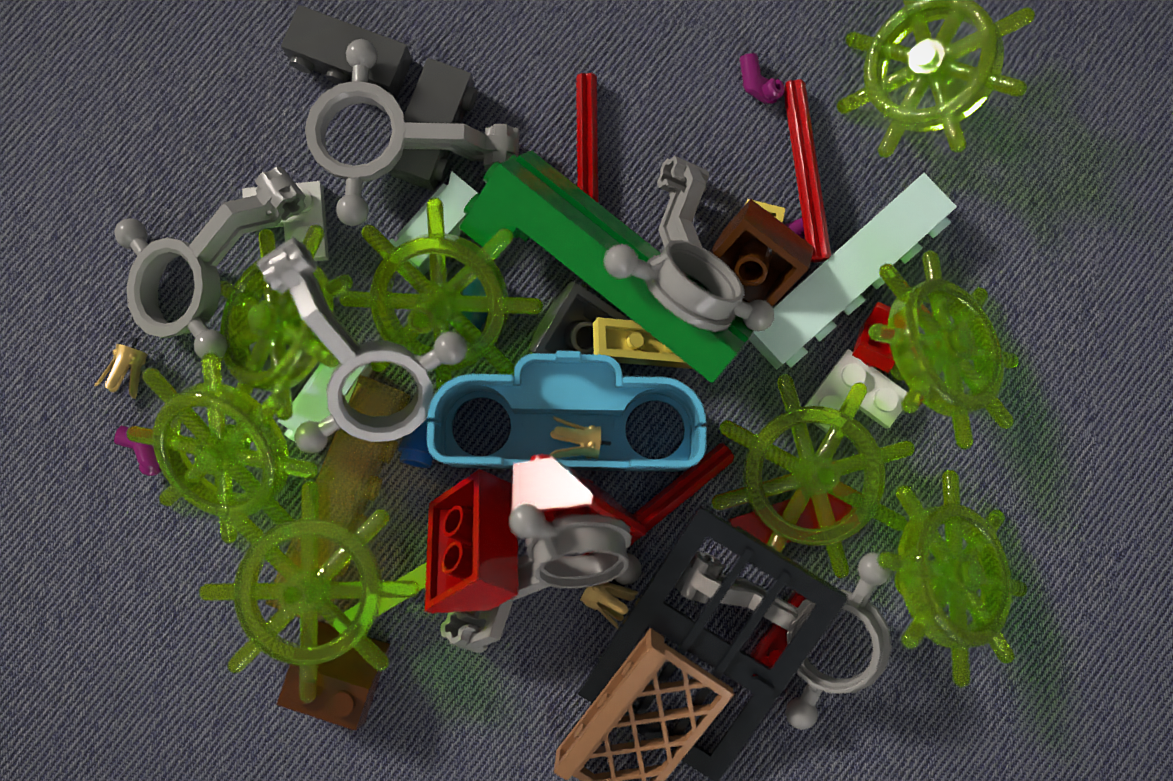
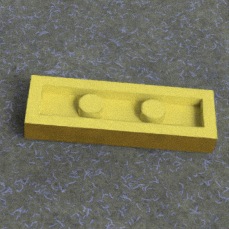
M598 317L593 322L594 355H607L618 363L693 369L633 320Z

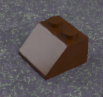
M750 199L726 226L710 252L721 259L737 275L744 289L743 301L750 303L753 300H764L773 307L809 269L813 246Z
M314 619L289 665L276 705L356 731L366 721L391 643L357 632L346 635L343 628Z

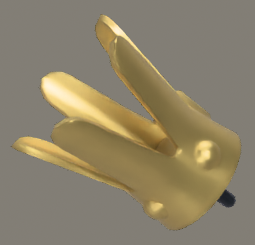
M134 338L131 347L116 344V348L113 350V360L94 386H98L112 368L105 386L110 392H116L131 367L129 394L133 399H136L141 367L146 363V357L148 356V354L135 349L138 341L137 338Z
M553 416L555 421L574 428L557 426L550 432V436L553 439L580 446L558 449L549 455L555 458L585 456L588 459H598L601 445H611L609 441H601L600 426L590 425L589 427H583Z
M607 582L586 587L580 601L591 609L598 610L618 629L619 626L614 619L622 621L624 618L623 614L628 613V607L616 597L632 601L639 592Z

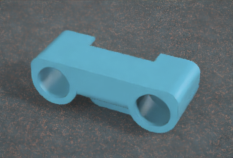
M556 351V354L535 353L526 355L516 364L514 377L513 375L467 374L458 376L445 383L437 391L428 411V418L433 421L427 424L428 450L436 460L455 468L513 469L514 463L530 461V458L534 455H549L558 449L580 446L556 440L550 436V432L557 426L574 428L555 421L553 416L583 427H589L590 425L600 426L601 441L611 442V445H601L598 459H588L585 456L556 458L558 462L574 470L680 472L698 463L702 459L706 448V427H701L706 423L705 412L701 401L688 386L680 381L664 377L622 378L621 367L612 357L607 355L581 354L580 351ZM477 398H488L501 404L507 411L511 422L510 435L505 445L495 453L487 456H475L465 452L457 444L453 435V420L457 411L468 401ZM645 402H664L673 407L683 421V440L678 449L668 457L662 459L645 458L635 452L628 443L625 431L627 419L637 406Z

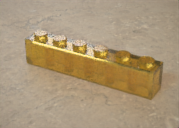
M360 375L348 404L359 413L369 416H389L403 410L409 404L411 396L404 391ZM342 428L336 431L268 595L266 605L309 622L320 619L322 614L328 615L336 598V592L332 591L337 576L343 577L349 567L352 554L347 552L353 538L359 539L365 528L367 516L363 515L368 501H374L380 491L383 480L378 476L384 462L387 464L391 462L397 449V441L370 442L352 437Z

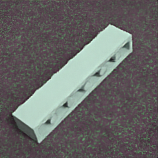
M923 173L773 308L774 321L772 325L764 331H754L748 340L776 370L785 362L791 368L808 353L804 348L808 341L815 337L820 342L837 327L833 319L841 311L850 315L866 300L861 295L862 292L870 285L877 290L894 275V272L890 269L894 263L900 259L906 264L922 250L923 247L918 242L926 234L934 238L951 223L946 216L957 206Z

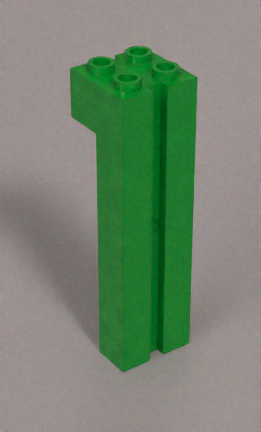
M532 150L518 157L512 155L508 160L501 163L499 161L495 162L483 178L486 185L482 192L474 195L464 208L463 212L467 216L459 229L495 258L501 256L510 240H514L515 237H520L525 242L530 238L533 239L712 384L754 332L744 324L743 318L738 316L734 318L726 330L714 332L698 328L680 319L664 307L651 293L645 280L633 275L626 278L611 276L604 267V258L606 252L615 245H628L635 251L638 259L645 262L661 253ZM685 275L690 281H692V282H693L694 284H696L698 287H700L701 289L707 291L706 288H704L701 284H699V283H698L697 281H695L693 278H691V277Z

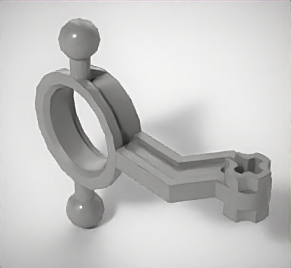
M365 39L353 40L346 49V60L353 68L352 82L338 84L321 94L311 107L305 126L307 147L319 166L335 177L346 179L345 196L338 201L336 212L339 220L349 226L362 224L368 215V204L361 197L362 183L376 180L390 172L400 160L403 149L450 150L471 161H484V169H489L497 161L500 163L506 161L512 155L519 156L520 130L508 124H494L491 127H485L484 134L466 124L405 122L404 113L393 95L376 84L368 83L369 70L377 61V49L371 42ZM364 103L377 106L387 113L391 120L392 134L389 145L381 156L367 164L355 166L340 163L330 156L326 147L325 135L329 122L337 112L349 105Z
M675 155L671 159L667 158L660 168L661 172L657 181L658 187L667 191L670 195V200L658 229L664 250L660 255L653 256L648 262L638 259L635 251L628 245H615L606 252L604 267L615 278H626L633 275L645 280L651 293L664 307L680 319L698 328L714 332L726 330L734 318L738 316L743 318L744 324L750 330H766L774 321L772 306L764 300H753L750 303L742 300L744 289L737 275L721 259L702 248L692 223L702 194L706 191L709 172ZM685 275L693 278L695 281H697L699 284L705 287L707 291L698 287L696 284L690 281Z
M275 167L268 172H262L255 181L258 185L255 196L224 202L191 244L166 237L152 241L148 245L146 242V228L137 219H123L116 225L114 234L117 243L126 249H132L137 256L129 272L126 287L127 301L135 323L146 334L160 338H170L192 333L195 337L193 344L195 353L202 360L208 362L217 361L225 355L227 341L224 335L216 330H209L206 326L218 308L221 293L220 277L216 266L243 234L278 226L282 220L286 221L291 216L299 215L306 206L304 199L306 196L283 168ZM182 256L189 263L193 272L195 288L192 302L185 314L178 320L169 323L164 319L159 308L158 287L161 275L167 265L176 257Z
M293 237L258 260V267L262 271L266 282L280 293L290 289L302 319L339 361L327 385L328 410L331 415L320 422H304L297 428L294 440L298 449L310 454L320 452L326 446L328 436L341 428L352 437L370 442L394 441L411 434L426 420L433 399V383L428 372L442 363L448 365L460 363L465 358L467 352L465 339L457 332L448 331L442 333L436 339L434 349L423 356L415 355L406 347L390 341H368L359 345L329 309L320 285L312 274L317 270V264L302 241H298ZM371 362H389L402 366L413 376L417 384V390L412 401L403 410L389 416H369L359 413L347 403L342 394V389L347 378L357 368Z
M526 503L517 506L511 513L509 523L511 530L518 537L526 539L528 555L518 558V595L492 610L448 613L446 620L441 623V636L448 639L451 645L480 653L488 649V644L500 640L512 603L516 599L550 586L575 589L600 585L613 579L622 585L633 584L641 575L642 565L635 555L627 553L626 550L631 545L630 528L621 520L599 515L571 516L548 522L545 520L543 512L536 505ZM595 552L588 555L565 556L572 553Z
M697 551L677 581L675 588L684 597L705 604L712 598L726 575L722 574L725 565L720 563L716 557ZM876 552L868 553L860 559L858 564L860 580L854 592L839 589L846 593L848 597L842 609L853 613L859 618L871 635L873 653L870 664L864 672L851 678H834L821 673L806 658L797 670V673L807 682V685L801 697L790 700L786 707L788 723L796 729L806 730L815 725L818 719L816 703L822 691L834 694L856 693L873 685L887 668L892 650L889 626L880 610L869 601L875 587L886 583L891 576V564L882 554ZM737 577L720 603L747 607L754 611L767 593V590L745 578ZM776 597L763 617L787 630L788 645L816 604L805 599L797 608Z

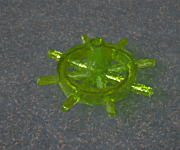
M903 0L904 7L894 13L882 25L875 37L858 32L848 33L845 38L846 44L849 47L867 52L863 71L865 87L840 99L837 102V110L842 114H846L872 102L874 107L891 122L878 147V154L883 158L890 157L905 130L930 132L944 129L951 151L960 153L966 148V140L960 121L977 110L993 90L1014 97H1021L1026 93L1027 85L1024 81L1001 74L1004 62L1002 37L1030 24L1035 18V12L1032 8L1025 7L994 22L988 12L973 0ZM945 19L936 38L933 39L928 23ZM962 21L971 24L978 30L951 44ZM913 31L916 45L913 48L899 45ZM981 48L977 67L954 61ZM890 59L908 64V66L886 76ZM912 82L901 105L894 103L889 96V92ZM927 88H931L936 105L917 109Z
M431 198L427 202L428 234L413 237L398 247H395L375 226L365 225L361 230L363 239L384 259L374 274L370 292L344 291L339 296L341 305L345 307L371 308L373 321L383 340L402 345L418 356H423L434 349L416 340L418 335L427 333L433 328L435 344L436 339L442 333L449 331L450 323L470 344L467 345L465 358L460 363L454 365L442 363L432 370L435 371L436 393L445 383L452 379L451 371L470 366L482 357L500 374L513 375L514 377L515 365L495 346V343L505 328L508 313L538 314L543 309V303L538 298L508 297L504 278L493 260L512 242V232L506 228L499 230L482 248L462 237L446 234L444 230L443 202L439 198ZM429 254L431 282L409 259ZM446 256L452 257L465 265L449 282L447 281ZM397 273L419 294L392 293ZM476 277L481 282L486 296L461 295V292ZM394 309H412L408 314V324L405 327L400 323ZM460 311L488 312L483 332ZM371 362V368L375 372H382L391 363Z
M317 224L309 227L303 240L313 259L325 234L322 226ZM270 229L261 230L258 235L260 259L276 249L274 233ZM256 260L241 274L235 285L226 280L220 281V295L227 299L221 318L220 333L224 335L227 341V350L225 355L219 360L212 362L204 360V362L209 366H214L224 361L230 374L238 381L226 408L227 414L230 417L237 418L241 416L253 389L274 392L276 416L280 420L286 421L293 415L291 388L301 382L312 371L318 361L329 368L336 367L339 361L302 319L290 289L283 293H280L277 289L274 290L264 279V275L257 264L258 260ZM317 265V270L312 274L316 277L329 309L333 313V299L350 290L353 286V280L349 275L342 274L328 281L323 270ZM256 342L255 347L251 353L250 345ZM286 344L292 345L288 352L286 349ZM270 354L271 368L262 371Z
M932 250L926 251L922 256L926 280L912 287L908 285L892 264H883L879 269V275L897 298L890 309L888 326L882 324L872 325L869 329V336L875 341L890 344L895 361L890 372L895 379L899 381L904 380L910 388L902 400V409L907 413H914L924 403L933 411L951 417L956 444L961 449H969L974 442L969 419L970 413L985 408L999 427L1003 429L1012 427L1014 418L998 399L997 395L1003 383L1004 367L1015 368L1019 363V358L1014 353L1002 351L995 328L982 308L988 299V291L984 288H976L970 295L960 286L943 280L939 256ZM923 302L930 303L932 314ZM919 326L925 332V334L919 333ZM942 370H943L944 380L939 376L940 373L942 372ZM962 380L970 389L967 394L964 393Z
M211 352L206 353L202 357L204 382L191 385L180 393L173 388L157 369H146L143 372L144 382L165 404L156 416L153 429L131 426L127 430L126 435L132 442L153 446L158 465L170 484L160 494V503L164 506H171L183 497L196 508L218 516L221 539L228 544L235 542L238 536L236 518L250 516L261 509L282 532H293L296 528L295 520L278 503L275 497L284 488L288 475L311 479L317 475L318 467L313 462L289 457L283 433L273 418L286 405V396L283 393L275 392L260 404L253 397L238 388L222 384L220 359L218 355ZM192 407H207L209 426ZM225 415L229 416L237 423L235 425L226 424ZM181 423H183L196 438L181 435ZM254 442L258 451L251 450L250 443ZM186 453L194 454V464L191 463ZM246 466L262 469L261 483ZM207 474L213 475L215 478V485L209 482L204 477ZM232 478L246 493L233 492Z
M782 374L777 379V385L785 408L784 413L767 422L757 434L730 420H725L720 424L719 430L722 435L748 448L743 467L744 487L715 495L712 498L711 504L714 509L720 511L749 503L758 519L773 532L767 545L780 553L787 540L804 545H825L835 576L845 578L848 576L850 569L841 541L860 531L871 518L896 531H903L907 528L908 521L904 516L880 502L885 487L884 463L911 456L915 451V446L910 441H902L879 448L870 432L854 418L867 394L865 384L861 382L853 384L839 410L824 406L801 407L793 378L788 374ZM806 423L830 426L816 454ZM790 428L799 458L772 444L782 433ZM845 435L853 443L859 454L830 462ZM766 458L791 473L762 481L764 459ZM864 470L862 492L840 481V476ZM796 489L783 515L780 516L772 507L767 497ZM827 493L854 507L838 522H835ZM810 498L812 499L820 528H805L796 525Z
M947 470L942 475V505L923 508L911 487L901 485L897 488L896 497L910 520L902 532L898 554L882 552L878 556L877 561L881 568L897 572L894 579L895 587L903 596L905 605L913 619L902 635L903 645L910 649L915 648L926 635L934 643L951 649L953 682L958 687H966L971 680L969 648L980 647L989 643L1000 662L1009 664L1014 660L1015 654L1001 630L1009 615L1012 596L1023 597L1026 595L1028 588L1024 582L1011 579L1008 560L996 534L1005 521L1004 513L1000 510H992L984 519L973 509L961 505L959 475L954 470ZM941 524H944L945 541L937 530ZM962 537H963L964 540L967 542V545H966V547H965L964 549H963V539H962ZM930 551L935 557L933 560H929ZM979 589H981L980 597L978 596V594H977V592H976V591H978ZM947 603H949V617L943 611ZM967 610L973 618L969 625H967Z
M306 481L302 485L301 519L279 524L265 533L245 513L241 511L234 512L230 517L231 525L251 544L239 564L235 582L204 584L199 589V596L205 601L234 600L238 621L249 638L228 661V670L232 673H240L261 651L278 661L300 665L299 696L305 703L314 701L317 696V664L333 660L352 648L375 670L384 671L389 666L388 657L366 634L376 620L382 598H411L419 592V586L415 581H382L377 560L367 545L388 523L390 519L389 513L384 509L376 510L355 532L339 523L318 519L319 487L314 481ZM297 537H301V569L279 548L285 542ZM318 537H322L336 543L340 548L318 569ZM267 560L287 582L258 583V578L265 561ZM351 560L354 561L361 581L330 582ZM361 598L354 620L351 621L330 599ZM258 600H278L282 607L266 622L261 614ZM300 612V644H296L282 638L278 634ZM318 612L340 634L336 639L317 645Z

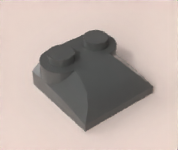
M570 282L555 297L533 334L529 350L534 354H556V351H580L581 354H594L593 322L598 317L630 319L576 282Z

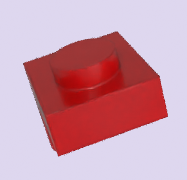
M876 303L859 329L852 356L860 359L870 367H876L889 373L896 363L901 339L910 328L912 318L883 303Z

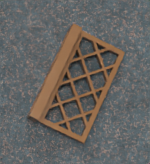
M650 628L557 748L554 773L566 781L571 776L580 781H624L639 778L642 781H647V777H651L649 781H665L733 697V688L664 643V636ZM668 660L682 670L683 680L659 684L657 672ZM688 674L694 679H688ZM652 678H653V683H654V684H653V685H648L649 682H650V681L652 680ZM709 687L718 693L711 704L693 706L690 689ZM685 690L688 707L664 710L662 693ZM656 694L659 711L642 714L634 713L633 703L638 697ZM627 710H628V711H629V715H628V716H624V714H625V713L627 712ZM695 716H700L699 719L696 721ZM690 717L692 727L687 734L669 737L666 720ZM661 721L663 738L640 741L638 724ZM632 727L634 742L611 745L609 733L613 728ZM666 748L667 759L663 764L645 767L642 751ZM637 753L639 768L616 771L613 755ZM607 756L610 772L594 774L586 769L584 765L591 758Z

